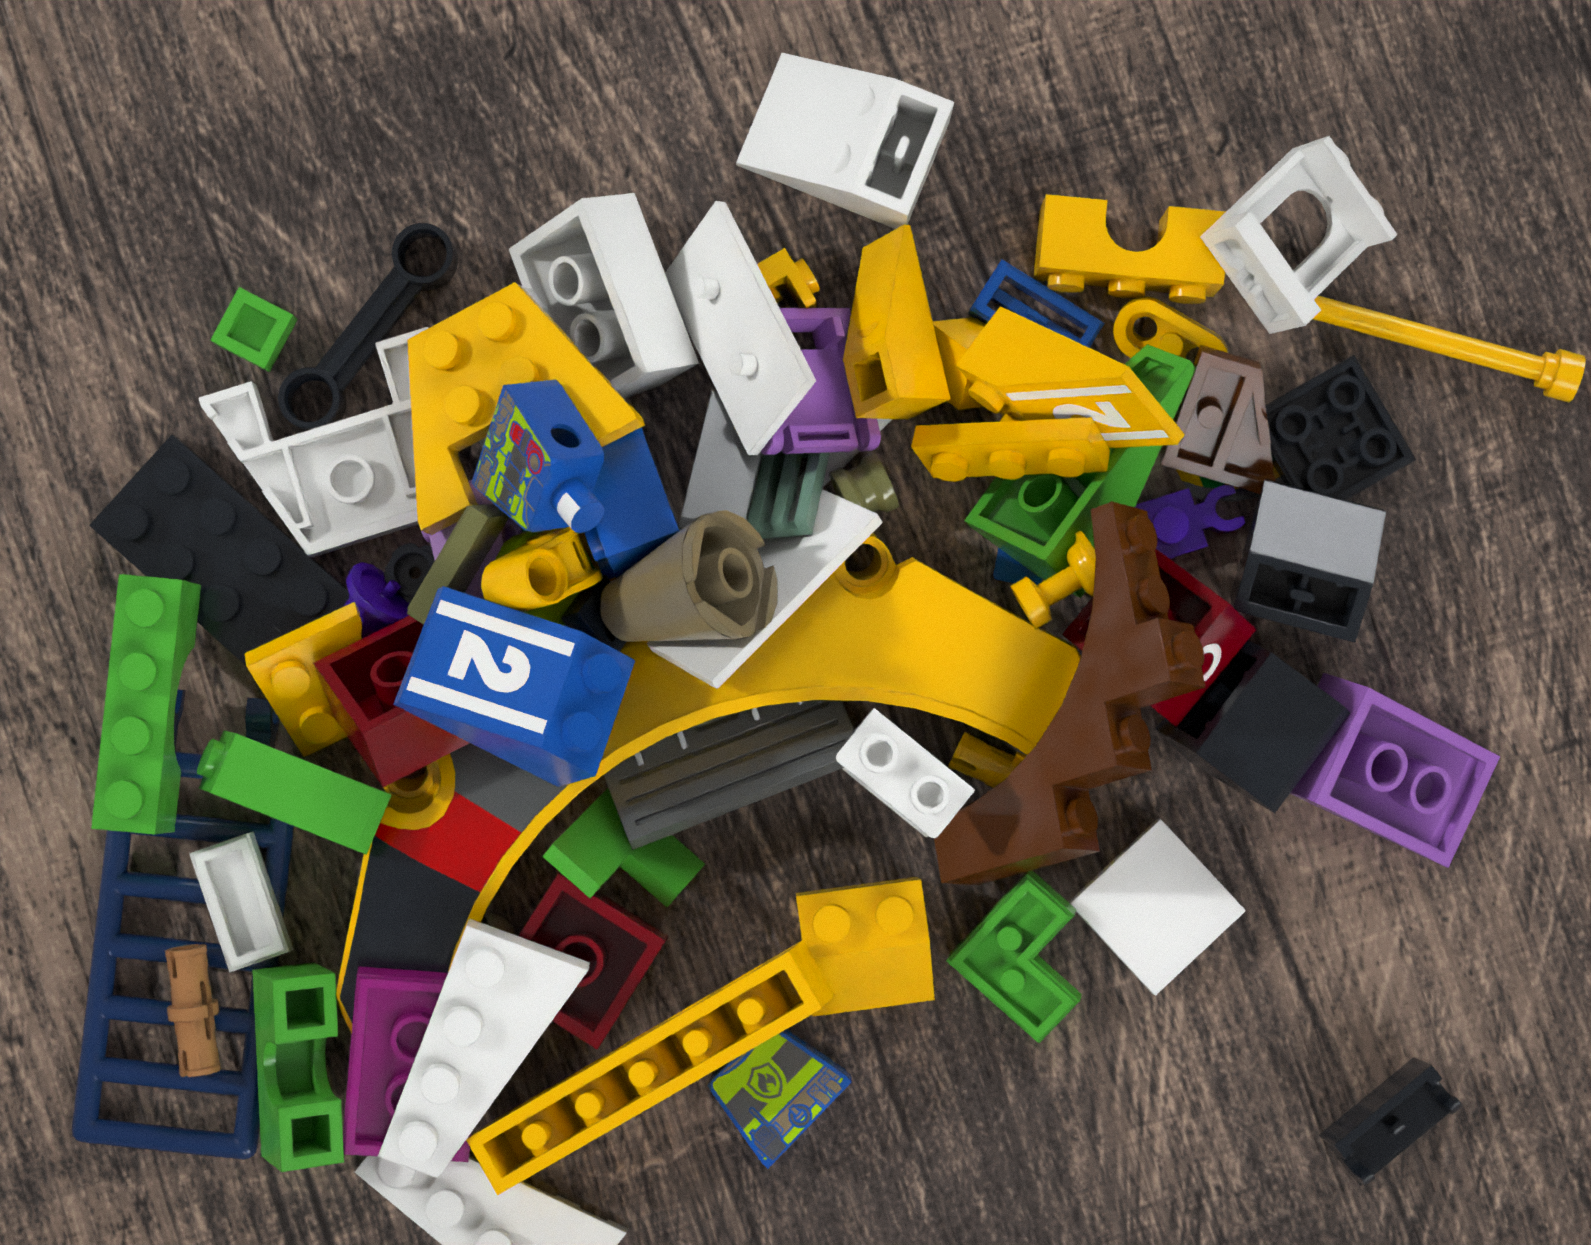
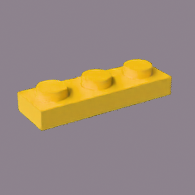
M1092 417L915 426L911 445L933 478L951 482L961 481L966 477L997 476L1013 480L1019 479L1024 475L1055 474L1062 477H1078L1083 473L1107 472L1111 451Z

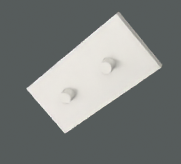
M715 201L667 269L665 275L682 320L747 454L758 455L814 385L816 379L726 202Z
M822 489L812 535L764 538L763 541L766 546L757 549L765 568L774 565L778 579V603L772 621L764 629L757 630L753 635L744 639L649 641L647 643L648 647L653 653L718 689L883 523L877 513ZM800 492L791 504L788 521H794Z

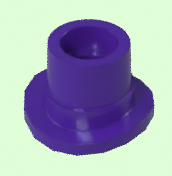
M360 562L352 567L346 578L349 599L344 606L352 602L356 603L362 621L361 639L409 616L407 608L410 603L398 594L397 591L401 587L398 582L390 580L387 584L384 572L372 564Z

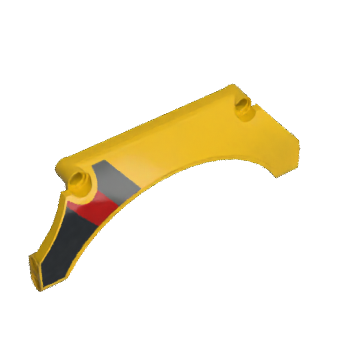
M874 533L862 543L873 546L874 556L869 567L863 571L852 572L846 569L844 561L718 689L653 653L647 645L649 641L626 642L620 652L634 659L635 663L596 776L557 787L469 743L426 765V772L419 778H401L383 787L386 793L391 794V798L367 855H363L336 988L337 1002L348 1028L352 1033L358 966L448 973L469 918L478 922L482 921L487 907L512 866L544 826L582 790L616 765L667 736L717 717L761 706L810 700L869 701L915 708L963 722L1008 742L1028 755L1037 745L1061 707L1080 662V653L1073 644L1040 627L1035 630L1029 621L966 588L914 557L895 565L890 551Z

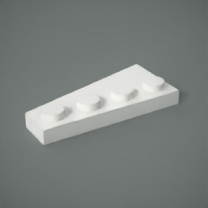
M470 1153L469 1162L450 1161L439 1178L375 1156H367L355 1171L358 1176L442 1245H618L628 1231V1228L608 1219L606 1221L581 1209L580 1205L559 1195L555 1197L524 1181L497 1196L478 1160L471 1157Z

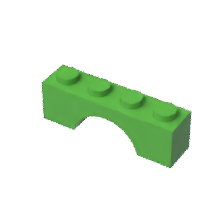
M119 574L91 829L153 835L175 832L181 769L175 754L174 715L181 673L189 653L195 647L201 585L179 579Z

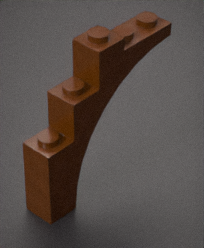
M1113 501L1091 509L1096 556L1093 608L1078 667L1061 707L1037 745L1005 780L969 806L960 809L940 835L934 838L941 883L981 885L1100 852L1096 832L1098 816L1090 800L1089 789L1152 771L1148 751L1151 742L1150 733L1145 721L1142 719L1140 708L1205 688L1201 667L1204 663V651L1199 638L1194 632L1193 625L1168 619L1167 611L1170 599L1167 588L1160 578L1155 553L1158 542L1157 533L1153 523L1148 518L1146 510Z

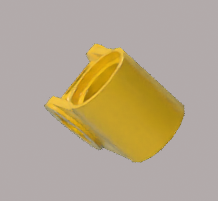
M570 527L542 531L527 539L526 543L491 561L485 567L482 574L481 588L485 600L525 612L559 603L566 597L595 585L603 577L600 569L591 567L578 533L574 532Z

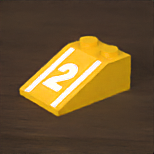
M1001 306L955 365L973 384L968 390L970 396L989 411L996 414L999 413L1002 416L999 422L1092 417L1109 448L1178 445L1185 435L1129 366Z

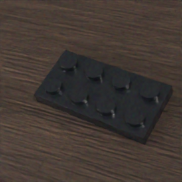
M173 434L89 525L145 576L179 579L201 585L197 623L245 666V653L342 608L349 599L348 589L314 558L308 556L294 540Z

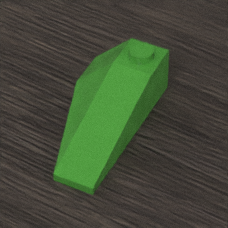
M1147 344L1128 360L1125 365L1131 368L1168 415L1174 419L1196 367L1190 360ZM1162 446L1109 448L1111 451L1107 472L1083 473L1078 477H1062L1055 474L1024 475L1019 479L1013 480L996 476L964 521L972 529L1039 578L1046 580L1069 566L1067 552L1076 541V532L1081 530L1095 549L1091 509L1111 501L1131 507L1136 506ZM1081 588L1072 594L1081 598L1085 591Z

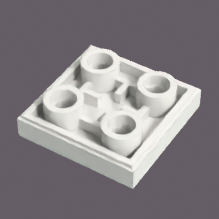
M1156 819L1069 901L1076 908V912L1155 996L1246 911L1161 819Z

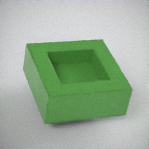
M239 287L210 341L218 347L270 373L298 319L293 314Z

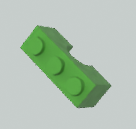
M316 963L254 969L252 971L261 1157L280 1172L344 1163L341 1099L335 1096L330 1088L325 1063L326 1040L328 1037L338 1036L335 973Z

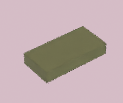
M494 504L470 505L466 507L407 608L408 615L424 625L439 588L444 586L463 593L466 592L509 519L503 511Z

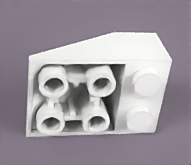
M781 53L736 165L897 229L904 224L908 225L950 122L954 102L895 78Z

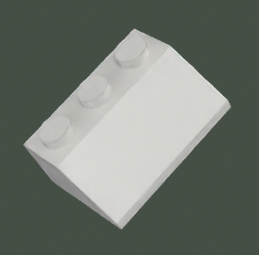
M635 193L581 198L509 248L522 286L532 289L537 293L548 309L546 313L574 342L573 344L591 364L609 380L614 389L624 399L661 386L699 364Z

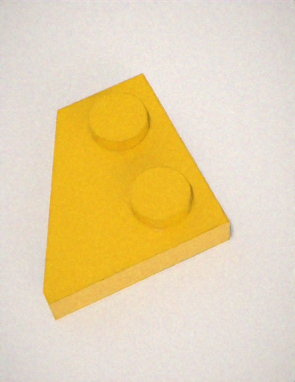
M355 602L244 654L246 667L303 757L347 737L332 713L313 663L361 639L362 621Z

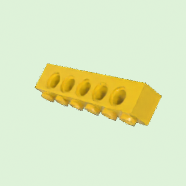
M802 940L492 1120L468 1137L466 1141L498 1196L821 1010L835 994Z

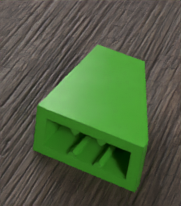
M225 730L219 741L215 739L209 741L197 767V774L204 776L199 789L366 855L391 798V794Z

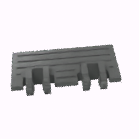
M810 700L761 706L717 717L667 736L625 759L603 776L630 846L634 850L844 768L837 762L836 755L855 730L841 700Z

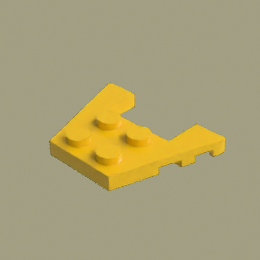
M516 282L407 339L417 519L421 531L430 535L458 522L467 506L478 505L458 452L486 438L503 385L556 379L562 385L602 447L645 426L642 416L625 401L609 380L591 364L573 344L574 342L529 293Z

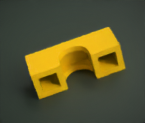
M1046 194L1039 210L1033 279L1048 281V289L1074 293L1084 291V285L1108 287L1109 295L1120 298L1144 297L1145 291L1169 293V300L1172 302L1201 304L1206 302V297H1214L1224 285L1225 271L1200 236L1226 211L1169 206L1159 220L1157 244L1148 250L1134 252L1121 248L1111 239L1106 227L1107 200Z

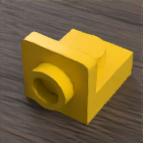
M783 248L757 264L777 304L782 300L779 292L787 288L799 308H816V299L813 294L818 292L820 287L804 259L801 258L793 262L786 249Z

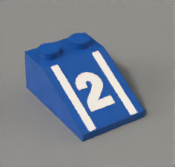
M443 586L436 592L395 698L394 705L560 787L596 776L635 660L582 631Z

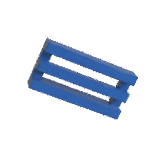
M1001 259L968 312L970 316L987 324L996 312L987 306L991 300L1007 310L1089 348L1105 324ZM1003 280L1085 330V333L1081 339L998 287Z

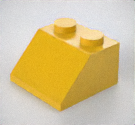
M910 877L796 893L802 940L835 994L821 1010L812 1014V1017L935 1000L930 939L920 878Z

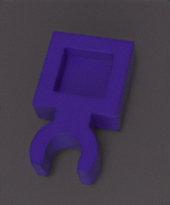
M1223 485L1213 489L1204 496L1201 503L1194 505L1190 489L1188 488L1136 504L1135 508L1148 512V518L1153 523L1157 533L1158 542L1156 549L1169 559L1208 547L1203 532L1205 529L1225 534L1235 531L1245 524L1243 516L1235 517L1232 520H1224L1216 513L1217 501L1236 493L1234 486Z

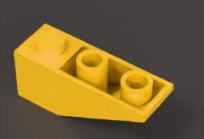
M904 224L862 249L843 355L856 418L908 420L950 400L910 225Z

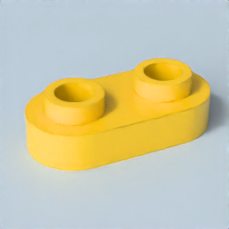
M1139 297L1129 301L1121 308L1114 323L1113 333L1118 348L1129 358H1132L1147 344L1185 359L1191 349L1200 347V345L1229 353L1227 345L1220 335L1156 298ZM1141 317H1149L1155 321L1157 331L1151 337H1141L1134 330V322Z

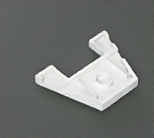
M429 327L375 343L393 400L391 405L276 441L273 440L257 385L252 381L199 397L202 409L213 420L228 441L227 444L246 466L263 490L262 492L308 556L313 558L419 525L417 519L407 339Z

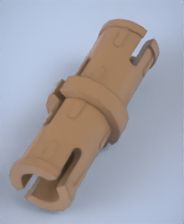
M191 944L166 949L165 957L170 977L172 1005L167 1007L168 1020L174 1022L179 1075L181 1077H196L218 1072L221 1070V1063L216 1042L214 1015L219 1013V1004L217 999H212L208 975L207 945Z

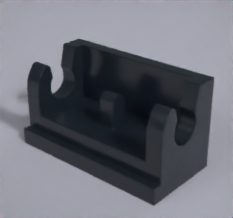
M1413 1057L1319 1136L1360 1186L1364 1185L1366 1187L1375 1179L1374 1175L1446 1115H1453L1462 1107V1104L1455 1096H1451L1439 1083L1443 1078L1431 1064Z

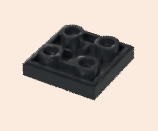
M1355 355L1265 405L1270 432L1272 464L1284 484L1347 500L1416 460Z

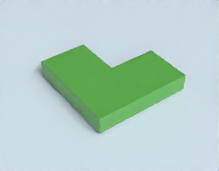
M608 788L542 856L589 898L621 867L666 907L674 901L705 865L703 861L673 835L632 850Z
M1033 870L1022 875L952 950L946 959L954 969L1038 1043L1081 1000L1082 994L1038 955L1075 916L1076 908Z

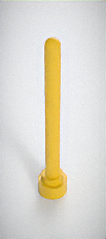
M1318 295L1314 299L1321 309L1313 318L1314 320L1534 380V387L1543 389V394L1546 397L1568 403L1571 402L1578 391L1584 374L1586 358L1581 354L1558 349L1555 354L1544 352L1541 357Z

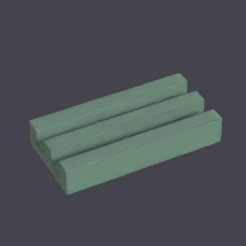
M781 450L776 455H763L747 520L760 534L762 539L812 535L830 453L785 454ZM802 458H808L794 521H788L791 504L795 501L797 494V478Z

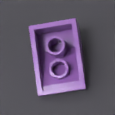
M1323 673L1318 687L1345 706L1350 714L1290 794L1449 868L1500 756L1369 687Z

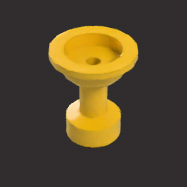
M1081 530L1075 533L1076 541L1068 549L1067 561L1069 566L1037 585L1026 576L1010 586L1035 630L1052 620L1050 606L1081 588L1093 596L1096 562L1095 549Z

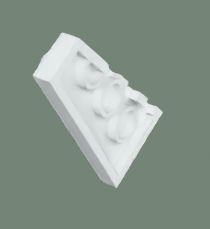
M469 918L378 1157L439 1178L588 972L590 962Z

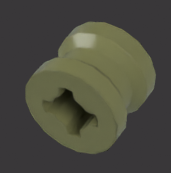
M875 452L864 456L860 465L847 470L840 467L829 472L830 480L837 496L872 512L881 510L889 513L899 508L894 488Z

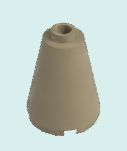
M728 510L717 511L696 518L608 583L601 595L600 612L602 620L610 632L618 639L626 642L744 639L753 635L757 630L764 629L772 621L778 603V579L774 565L767 568L764 567L757 549L766 545L756 529L744 517Z

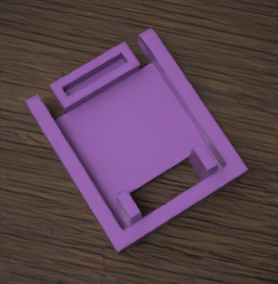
M780 308L791 332H812L816 349H804L801 351L816 382L761 450V453L763 455H776L781 450L785 454L851 452L856 448L859 451L875 450L879 446L881 439L878 421L872 418H856L843 362L851 316L850 308Z

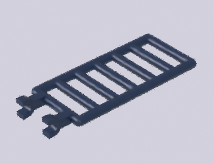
M181 689L177 691L174 715L175 750L178 725L183 712L186 691ZM247 697L246 737L275 748L276 733L280 723L279 717L267 699ZM175 751L177 762L181 769V777L203 779L204 776L197 774V767L202 754ZM177 814L175 832L153 835L107 830L71 1129L72 1136L77 1141L242 1160L254 1156L258 1145L260 1119L252 970L278 967L279 955L238 969V971L252 972L248 1009L219 1006V1013L214 1015L215 1031L245 1034L241 1071L221 1069L208 1075L181 1077L178 1064L106 1057L110 1020L174 1026V1022L169 1021L167 1016V1007L172 1005V1001L113 995L117 958L167 963L165 957L166 949L183 945L206 944L208 967L228 969L220 943L120 933L124 896L206 904L197 878L128 871L132 834L221 843L254 832L259 848H267L265 867L282 917L284 918L294 826L270 817V823L266 824ZM103 1082L238 1096L234 1133L98 1119Z

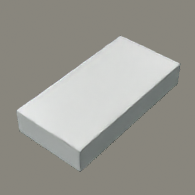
M254 832L189 853L229 972L294 950Z

